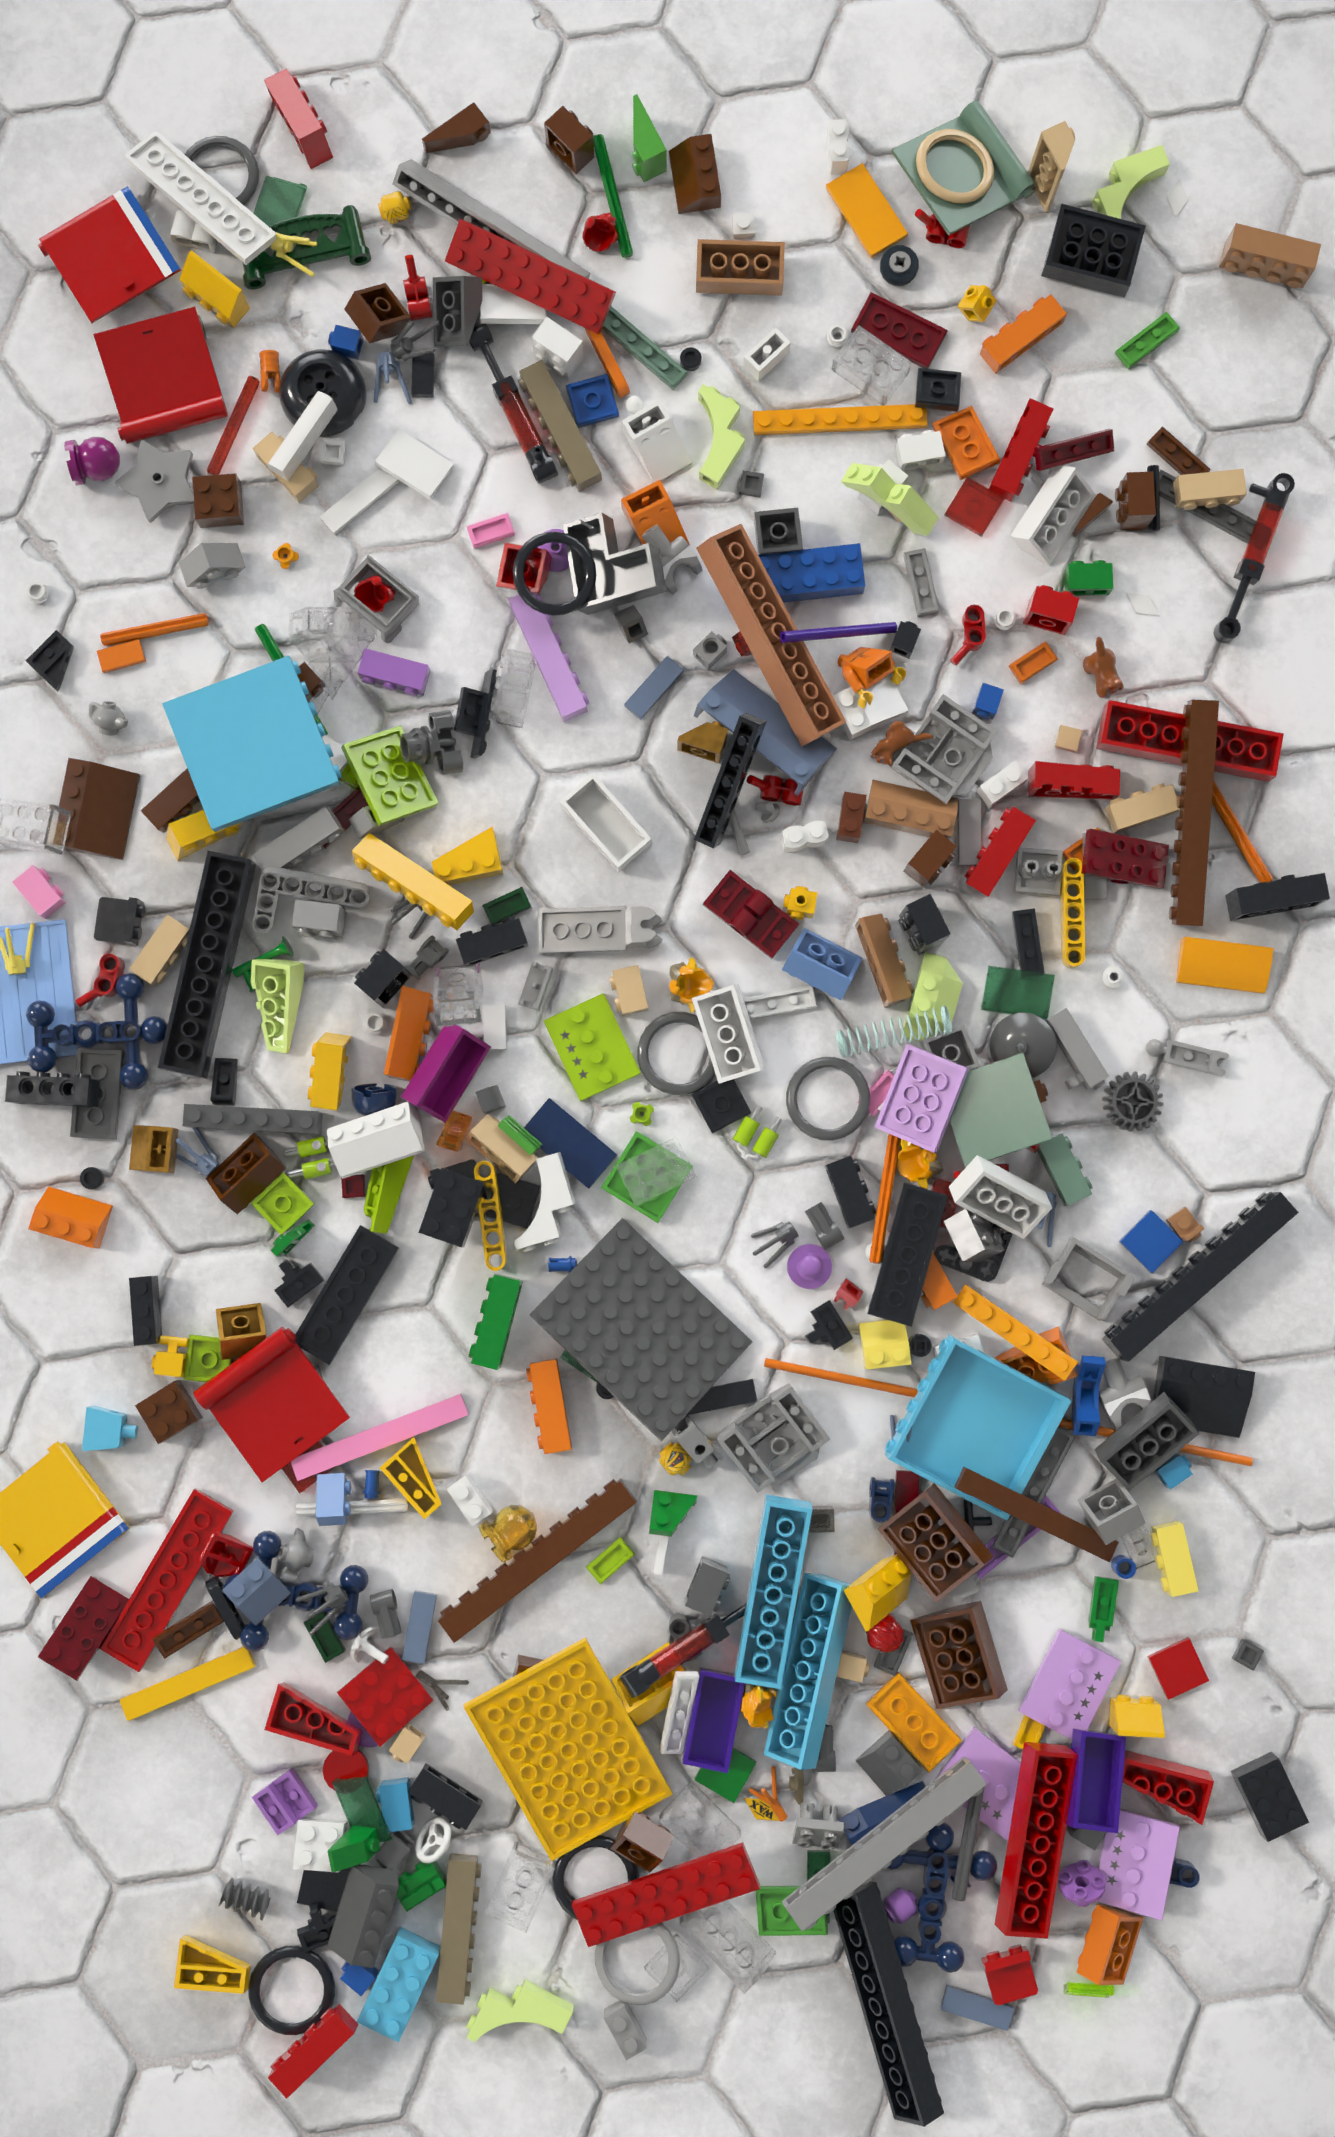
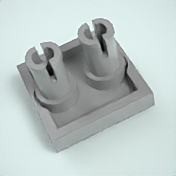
M1019 847L1017 850L1014 892L1059 896L1063 851Z
M802 1802L800 1804V1818L797 1817L793 1832L792 1844H798L802 1848L819 1846L824 1850L838 1848L844 1828V1822H837L838 1807L832 1805L830 1814V1804L824 1805L823 1820L814 1819L815 1804L809 1802L807 1812V1802Z

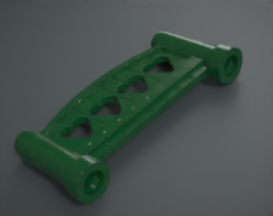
M353 205L345 206L342 214L304 215L268 226L275 233L287 236L296 235L302 237L306 232L310 234L315 230L320 232L316 241L317 246L296 244L293 252L286 253L287 256L303 266L348 255L352 265L361 266L371 261L370 250L365 244L358 210ZM341 227L335 242L323 233L325 228ZM263 251L247 265L243 263L244 285L248 289L262 288L266 284L264 274L295 268V266L283 258L276 257L277 251H274L271 257Z

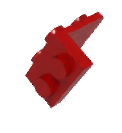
M1021 1944L1009 1947L1007 1951L1000 1953L999 1951H992L987 1953L986 1957L981 1958L992 1999L996 2005H1002L1038 1993V1987L1030 1963L1031 1957L1026 1946H1021Z

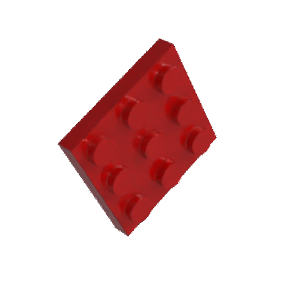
M391 1646L383 1652L389 1656L385 1664L375 1659L337 1691V1694L379 1747L434 1701Z

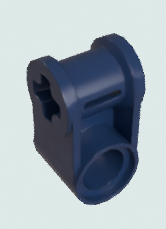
M875 1477L870 1479L868 1510L871 1518L877 1522H885L890 1518L894 1495V1479L889 1481L876 1480ZM878 1505L885 1507V1514L882 1517L874 1515V1509Z
M1174 1858L1170 1884L1187 1888L1195 1887L1200 1880V1875L1195 1866L1189 1861ZM1185 1870H1192V1875L1189 1878H1182Z

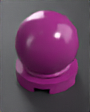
M90 437L85 439L80 446L76 440L65 441L64 449L69 451L71 459L66 462L71 479L75 481L76 486L84 485L86 478L93 481H105L112 478L118 471L120 466L119 452L114 444L104 437Z

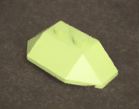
M924 952L907 1013L917 1039L918 1024L915 1013H918L920 1026L925 1037H927V1025L924 1010L927 1013L928 1022L933 1034L935 1035L936 1031L932 1012L933 1008L935 1009L940 1029L944 1031L941 1006L947 1007L952 1025L963 985L947 958ZM906 1016L903 1030L906 1038L910 1039V1029ZM921 1034L920 1040L917 1041V1042H921L922 1040L925 1039V1038L922 1036V1034Z

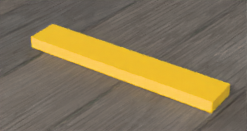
M241 1647L125 1696L119 1701L127 1721H130L250 1670L256 1665L251 1652Z

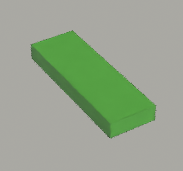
M1165 312L1117 349L1115 354L1129 370L1176 334L1180 327Z

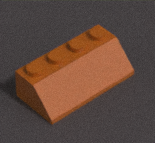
M406 986L401 987L384 1069V1075L389 1078L410 1082L420 1066L421 1056H425L427 1043H424L425 1034L429 1035L431 1022L428 1021L429 1014L434 1012L436 1003L431 993Z

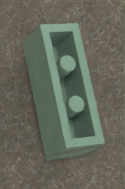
M1062 1133L1054 1136L1052 1140L1041 1143L1037 1152L1063 1205L1069 1206L1092 1195L1090 1190L1092 1189V1184L1087 1176H1083L1080 1170L1083 1168L1079 1158L1077 1156L1074 1157L1070 1150L1073 1148L1071 1141L1067 1136L1064 1137Z

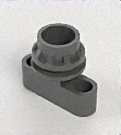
M450 710L429 713L430 730L427 726H421L401 735V752L406 763L414 762L418 765H430L436 756L442 775L463 772L461 750L455 751L456 739L452 738L451 730H453L455 724Z

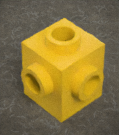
M970 285L957 307L968 321L984 322L997 300L992 295L989 287L985 285Z
M803 886L791 888L789 894H785L783 907L787 908L786 914L798 920H803L804 917L813 918L818 892L808 891V888Z

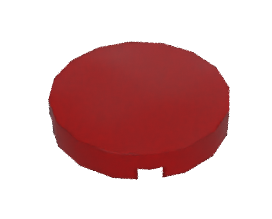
M359 1749L357 1754L353 1756L332 1751L324 1761L322 1770L324 1780L336 1792H354L363 1785L368 1777V1759Z

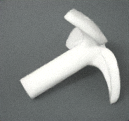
M370 1627L357 1636L351 1647V1656L355 1662H361L363 1650L381 1663H386L389 1656L367 1641V1638L377 1632L379 1628Z

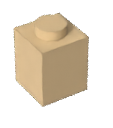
M842 1650L836 1677L862 1683L863 1676L867 1677L870 1664L866 1663L867 1659L864 1655Z
M407 1723L389 1749L392 1753L391 1756L400 1763L404 1761L408 1764L426 1735Z

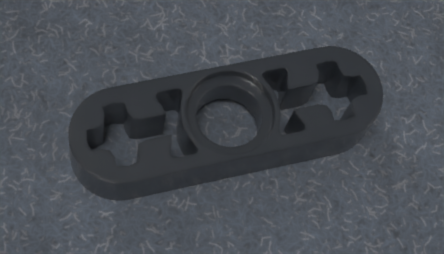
M214 1576L205 1582L206 1588L235 1640H238L245 1624L234 1603L222 1591L224 1585L218 1576Z

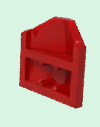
M213 1533L199 1561L206 1573L214 1576L225 1577L240 1574L253 1552V1547L231 1535Z

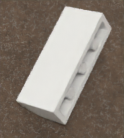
M317 391L267 464L270 470L286 481L291 479L338 410L333 398Z

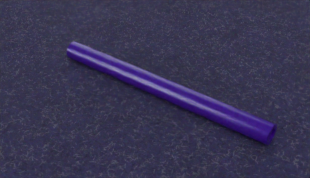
M896 622L783 631L780 634V639L782 643L889 634L897 632Z

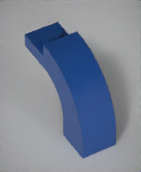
M1082 1356L1080 1364L1078 1363L1076 1366L1078 1376L1074 1377L1072 1395L1073 1435L1096 1436L1100 1424L1099 1388L1106 1365L1105 1357Z

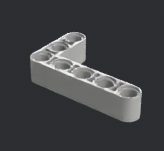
M268 866L262 871L253 927L261 934L268 933L272 929L279 893L352 907H364L369 902L370 891L368 886L362 882ZM273 875L277 880L269 883L265 880V876ZM295 879L299 885L292 887L288 885L287 881ZM317 883L321 886V889L314 891L309 885ZM335 887H339L344 892L340 895H336L331 890ZM357 891H362L365 893V897L358 899L353 894ZM264 896H269L272 898L273 902L270 904H266L261 900V898ZM265 917L269 920V923L266 925L260 924L258 919Z

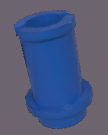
M569 1256V1258H549L548 1262L549 1272L569 1271L570 1273L577 1266V1260L572 1258V1256Z
M365 1470V1491H363L365 1498H378V1494H381V1491H379L380 1470Z

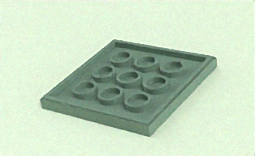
M1024 1053L968 1071L950 1117V1123L965 1168L977 1155L989 1161L1053 1139Z

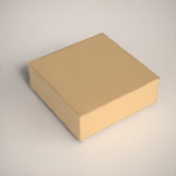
M1060 725L1055 748L1076 753L1082 730Z

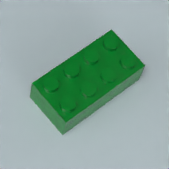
M494 1274L493 1278L488 1279L486 1291H489L488 1299L482 1302L480 1313L483 1314L482 1321L477 1322L474 1335L478 1336L477 1341L471 1345L468 1357L472 1358L471 1364L494 1370L501 1368L523 1280L500 1274Z

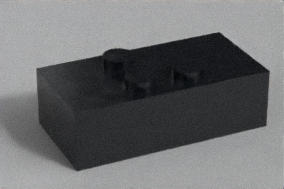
M1325 873L1297 878H1295L1294 874L1286 875L1274 882H1261L1252 886L1236 888L1225 895L1230 921L1318 906L1329 900L1330 896Z

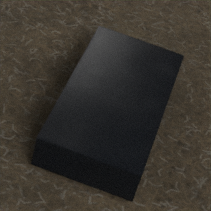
M434 353L412 358V397L434 398Z

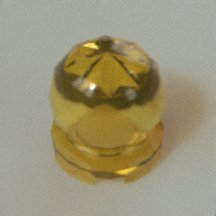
M510 1505L502 1508L496 1514L493 1523L486 1520L478 1527L483 1538L489 1537L494 1544V1547L491 1548L501 1562H506L512 1558L511 1550H521L534 1540L537 1532V1521L534 1514L524 1506Z

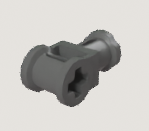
M433 935L416 952L418 957L409 966H405L418 981L428 967L432 969L449 952V949H444L435 940L436 937Z

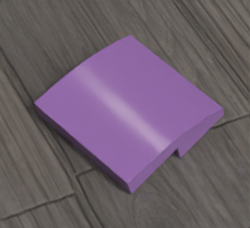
M293 1767L252 1797L277 1836L318 1806Z

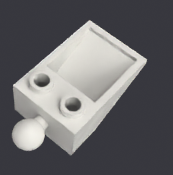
M632 396L628 398L626 409L633 415L622 421L621 430L653 483L658 480L663 481L692 464L678 432L660 399L643 409V401L639 397ZM652 420H657V421H658V422L654 423L653 425L650 423Z

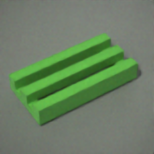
M510 1115L498 1124V1127L528 1154L532 1155L542 1146L541 1142Z

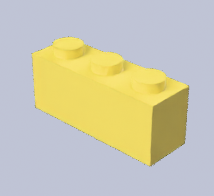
M1173 1521L1151 1526L1153 1533H1150V1540L1153 1547L1156 1546L1158 1555L1155 1556V1561L1158 1569L1162 1571L1163 1578H1160V1583L1163 1591L1167 1592L1171 1597L1198 1592L1183 1523Z

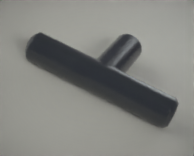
M966 1499L963 1500L964 1520L973 1531L974 1526L992 1525L991 1516L973 1517V1503Z

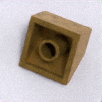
M716 721L712 723L706 722L680 735L677 740V751L719 764L727 741L728 729Z
M261 1303L216 1309L222 1360L239 1358L266 1339Z

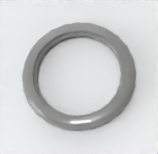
M663 1923L648 1928L655 1931L666 1945L669 1960L667 1973L663 1981L656 1988L645 1993H632L619 1987L610 1976L606 1965V1952L610 1940L596 1945L595 1966L598 1977L604 1988L621 2002L630 2005L651 2004L663 1998L673 1987L678 1977L680 1953L675 1938Z

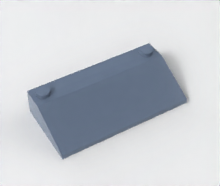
M734 669L708 691L697 704L694 716L698 718L705 711L732 733L739 716L749 713L767 721L756 751L797 782L798 786L794 793L797 796L837 750L836 747L823 737H819L801 747L779 703Z

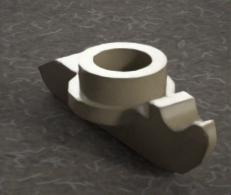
M794 1767L791 1770L794 1776H789L790 1791H794V1798L798 1805L803 1802L804 1772Z

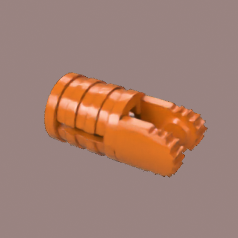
M263 350L259 353L261 391L267 392L268 378H273L274 392L279 393V352Z

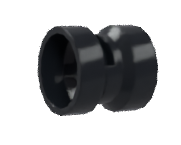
M913 1334L908 1339L910 1353L914 1356L924 1357L930 1353L932 1344L927 1336Z

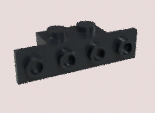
M495 669L485 672L482 692L467 687H462L460 691L454 731L474 736L470 758L482 756L487 747L485 737L490 728L489 714L494 706L493 690H495L498 683V678L496 677L497 670Z

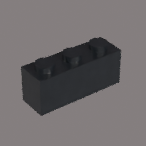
M514 917L503 919L502 924L496 926L493 924L482 926L481 931L475 933L472 931L461 933L460 938L456 939L465 967L529 946L520 919H515Z
M849 1156L825 1165L847 1228L849 1229L874 1220L876 1209L873 1202H868L865 1193L869 1191L865 1181H860L857 1172L861 1170L857 1159L853 1160Z
M158 1275L129 1278L134 1346L158 1344L162 1335Z
M426 1763L408 1791L414 1801L420 1804L424 1802L431 1807L430 1810L434 1814L450 1819V1824L458 1829L462 1827L466 1830L483 1802V1800Z

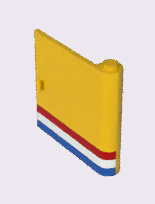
M57 1441L47 1449L49 1453L0 1492V1545L40 1598L46 1596L106 1546L130 1529L66 1442L60 1444Z

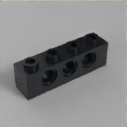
M16 1071V1075H7L5 1102L98 1107L100 1080L91 1079L89 1074H77V1078H71V1074L57 1073V1077H50L51 1073L37 1072L36 1076H30V1072ZM32 1084H33V1085H34V1089H33V1091L31 1092V1086H32ZM54 1085V1091L51 1093V1087ZM73 1085H74L75 1090H74V1093L72 1094V1093H71V1089H72V1087H73Z

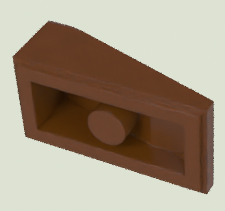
M1101 493L1097 494L1072 533V536L1076 537L1109 509L1113 501Z

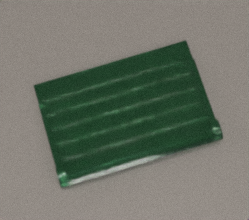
M266 176L253 214L267 226L298 217L307 186L303 183L296 184L280 178Z
M988 966L981 1010L1005 1014L1026 1012L1047 1019L1055 975Z
M367 1776L343 1780L338 1778L332 1781L350 1828L353 1825L376 1828L379 1842L393 1840Z

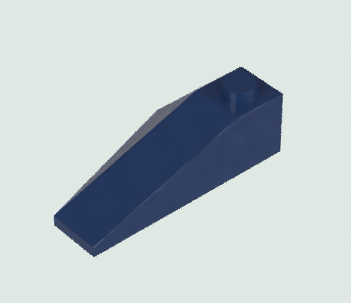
M921 1781L863 1805L840 1818L839 1822H844L843 1830L851 1845L855 1844L926 1787L924 1782Z

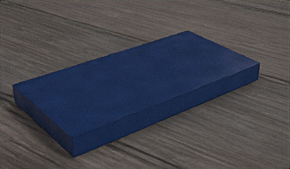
M550 1098L547 1099L524 1127L542 1143L540 1149L546 1154L551 1155L561 1152L565 1169L588 1189H590L617 1156L613 1150Z

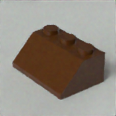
M712 134L691 136L669 150L678 214L721 208V190Z
M254 1132L205 1179L220 1201L238 1215L286 1167L279 1157Z

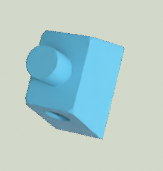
M99 1406L86 1407L82 1451L120 1448L124 1446L125 1438H137L138 1425H128L127 1414Z

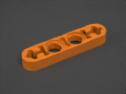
M585 328L620 399L629 395L630 389L602 333L597 334Z

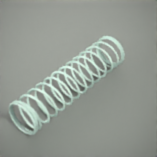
M941 1006L944 1033L938 1024L935 1009H932L935 1019V1035L930 1028L927 1013L924 1010L927 1037H925L921 1029L918 1013L916 1012L918 1039L913 1032L910 1017L907 1014L910 1029L909 1041L906 1038L901 1017L899 1016L901 1043L897 1039L893 1021L890 1018L893 1032L892 1045L888 1040L885 1024L882 1020L881 1025L885 1039L884 1047L880 1043L876 1024L873 1022L876 1049L871 1044L868 1028L865 1024L864 1029L868 1040L867 1051L861 1042L858 1026H856V1033L859 1040V1052L856 1051L853 1045L851 1031L848 1028L847 1033L851 1043L850 1055L848 1054L847 1042L843 1031L837 1030L836 1039L840 1054L843 1058L851 1057L854 1050L859 1055L861 1047L863 1051L868 1053L870 1046L876 1051L878 1044L881 1048L885 1049L887 1042L893 1047L895 1040L899 1045H902L904 1038L908 1043H911L912 1035L916 1041L920 1040L921 1034L925 1039H928L929 1031L933 1037L937 1036L938 1030L942 1035H945V1033L951 1034L952 1025L946 1006Z

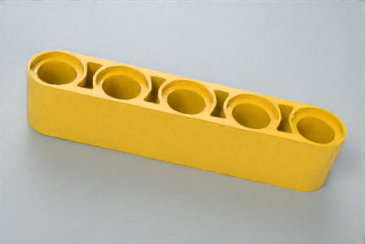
M1070 858L1064 862L1061 871L1062 963L1067 968H1076L1085 960L1084 874H1081L1082 862L1077 858ZM1068 864H1074L1077 867L1076 874L1068 873ZM1068 886H1073L1077 889V896L1072 897L1067 893ZM1069 908H1074L1077 911L1078 916L1076 919L1068 916ZM1069 930L1077 932V941L1069 939ZM1070 952H1075L1078 955L1077 963L1070 962L1068 958Z
M481 1161L474 1168L475 1179L487 1183L485 1188L490 1187L494 1191V1196L490 1200L484 1199L482 1195L478 1207L485 1263L490 1270L499 1271L507 1265V1251L497 1170L493 1163ZM483 1165H488L491 1168V1174L486 1178L480 1175V1168ZM490 1209L494 1210L497 1214L494 1222H488L485 1218L486 1212ZM491 1232H496L499 1235V1242L495 1245L490 1244L488 1241V1236ZM494 1254H498L502 1258V1264L499 1267H494L491 1264V1257Z

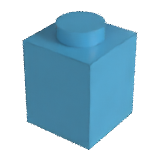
M1174 1454L1155 1470L1164 1486L1169 1489L1174 1488L1193 1475L1189 1469L1192 1465L1184 1455L1181 1457L1179 1454Z

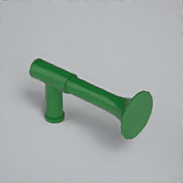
M282 936V941L276 948L255 959H273L285 954L293 957L294 953L287 939ZM252 959L232 969L236 978L243 975L250 993L255 991L251 985L250 971Z

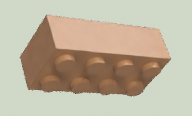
M1236 223L1224 244L1219 268H1223L1228 272L1244 273L1252 278H1264L1271 283L1280 282L1288 284L1292 288H1303L1316 268L1321 244Z
M698 239L696 293L782 296L785 242Z

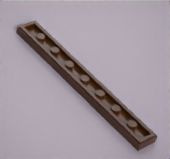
M964 1466L954 1488L1109 1563L1119 1543L1115 1540L1105 1545L1094 1529Z

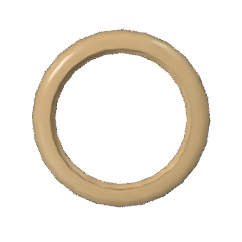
M957 129L936 131L927 136L917 150L916 166L919 177L925 187L938 198L951 203L965 204L981 198L990 189L994 177L992 158L983 143L967 132ZM954 140L974 150L981 159L984 168L981 183L974 190L965 193L953 192L940 186L930 175L926 164L927 154L934 144L939 141Z

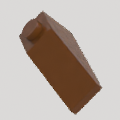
M473 102L423 137L424 150L426 153L475 145L477 142L484 141L491 133L490 124L478 106Z

